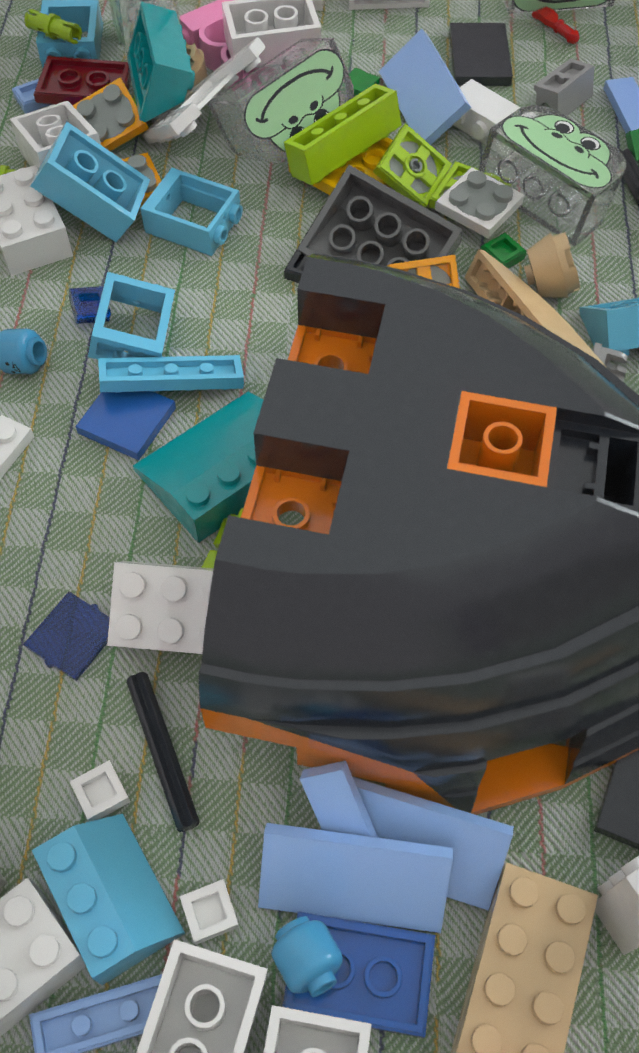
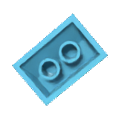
M66 122L41 163L31 187L114 242H117L135 221L150 179L69 122Z
M639 298L579 307L580 316L593 346L595 342L600 343L602 347L621 351L626 355L630 354L629 349L639 348Z
M123 813L74 825L32 849L33 855L91 978L102 986L173 942L174 939L176 940L185 934Z

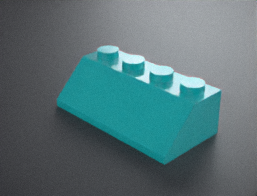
M141 1L127 60L140 121L147 122L184 102L187 90H192L195 72L191 69L190 55L186 51V40L183 39L182 25L179 24L176 11Z

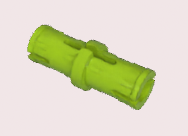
M29 9V13L26 12L24 22L26 27L43 32L48 38H59L72 44L78 43L76 39L81 40L82 29L78 24L64 21L56 14H44L34 9Z

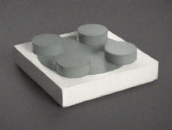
M471 167L436 201L435 210L489 238L523 204L525 195Z

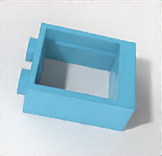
M42 0L41 13L56 14L64 21L80 25L82 32H88L87 37H81V40L76 39L78 43L72 44L63 39L48 38L43 32L38 31L36 44L42 68L47 56L100 60L103 21L99 0Z
M175 168L169 170L140 208L145 233L210 256L214 254L219 245L225 243L228 232L234 224L239 223L243 213V207L240 205L239 190ZM182 201L217 212L208 227L172 216Z
M107 272L91 336L88 357L94 359L161 357L175 290ZM110 300L161 313L156 339L152 340L105 328L104 324Z

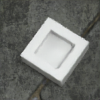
M110 760L70 781L89 822L101 819L131 802Z
M224 879L180 896L195 945L239 928Z

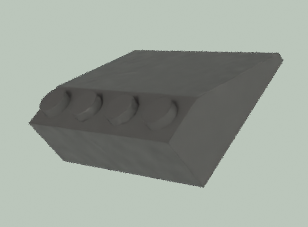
M348 165L297 250L307 257L311 254H326L387 266L395 263L454 255L462 241V229Z

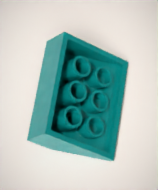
M249 391L133 465V470L198 543L219 530L223 519L228 518V515H238L240 509L244 508L256 468L254 430L264 400Z

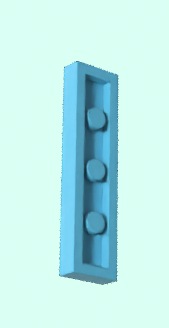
M240 355L98 358L100 392L243 389L244 385Z

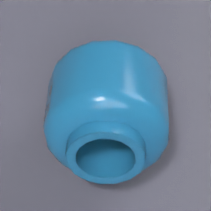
M5 329L0 331V369L8 374H33L37 372L47 358V347L41 337L31 329Z
M303 916L287 923L276 933L275 938L277 942L274 944L271 954L290 992L300 994L309 991L312 997H317L330 990L337 983L334 975L340 969L343 957L324 922L318 920L310 921L308 917Z

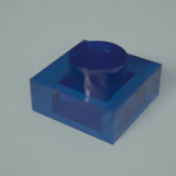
M103 286L70 288L69 301L76 324L95 323ZM108 308L105 322L110 321V308Z

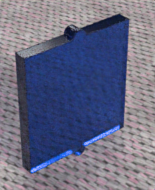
M68 592L23 645L45 660L44 662L48 668L54 666L77 681L107 645L110 617L99 611L97 604L90 605L73 593Z

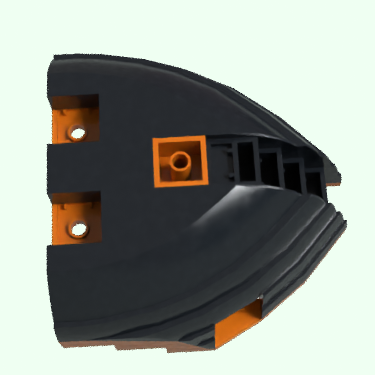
M326 254L309 255L297 289L298 327L288 360L276 358L255 426L256 468L241 518L228 515L215 558L204 632L202 664L199 670V702L205 728L297 747V765L313 768L346 760L352 777L385 783V787L475 815L561 790L639 750V395L586 352L528 317L469 291L400 269L362 260ZM296 511L303 515L304 519L299 524L286 525L279 520V517L284 512ZM566 739V746L551 744Z

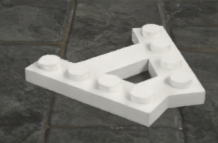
M255 38L195 85L192 90L186 93L184 102L167 110L148 130L143 132L141 135L147 143L159 142L162 144L165 141H171L173 138L176 140L180 136L185 137L197 127V123L194 120L202 114L200 110L213 100L222 88L226 90L239 79L237 73L242 69L248 73L261 62L258 56L266 47L260 38Z

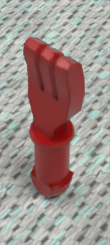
M545 6L532 13L534 18L552 28L555 33L564 37L568 43L575 44L579 41V32L568 26L563 19H558V14L552 8Z

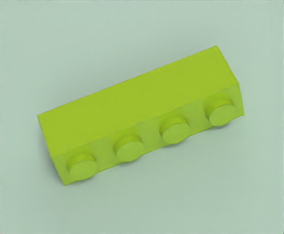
M374 84L284 141L291 176L310 185L319 183L325 176L343 167L346 162L358 154L366 152L370 146L388 137L391 132L402 126L397 91Z

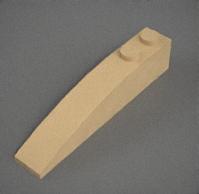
M478 249L464 277L478 296L528 317L604 365L578 333L551 305L507 267L486 251Z

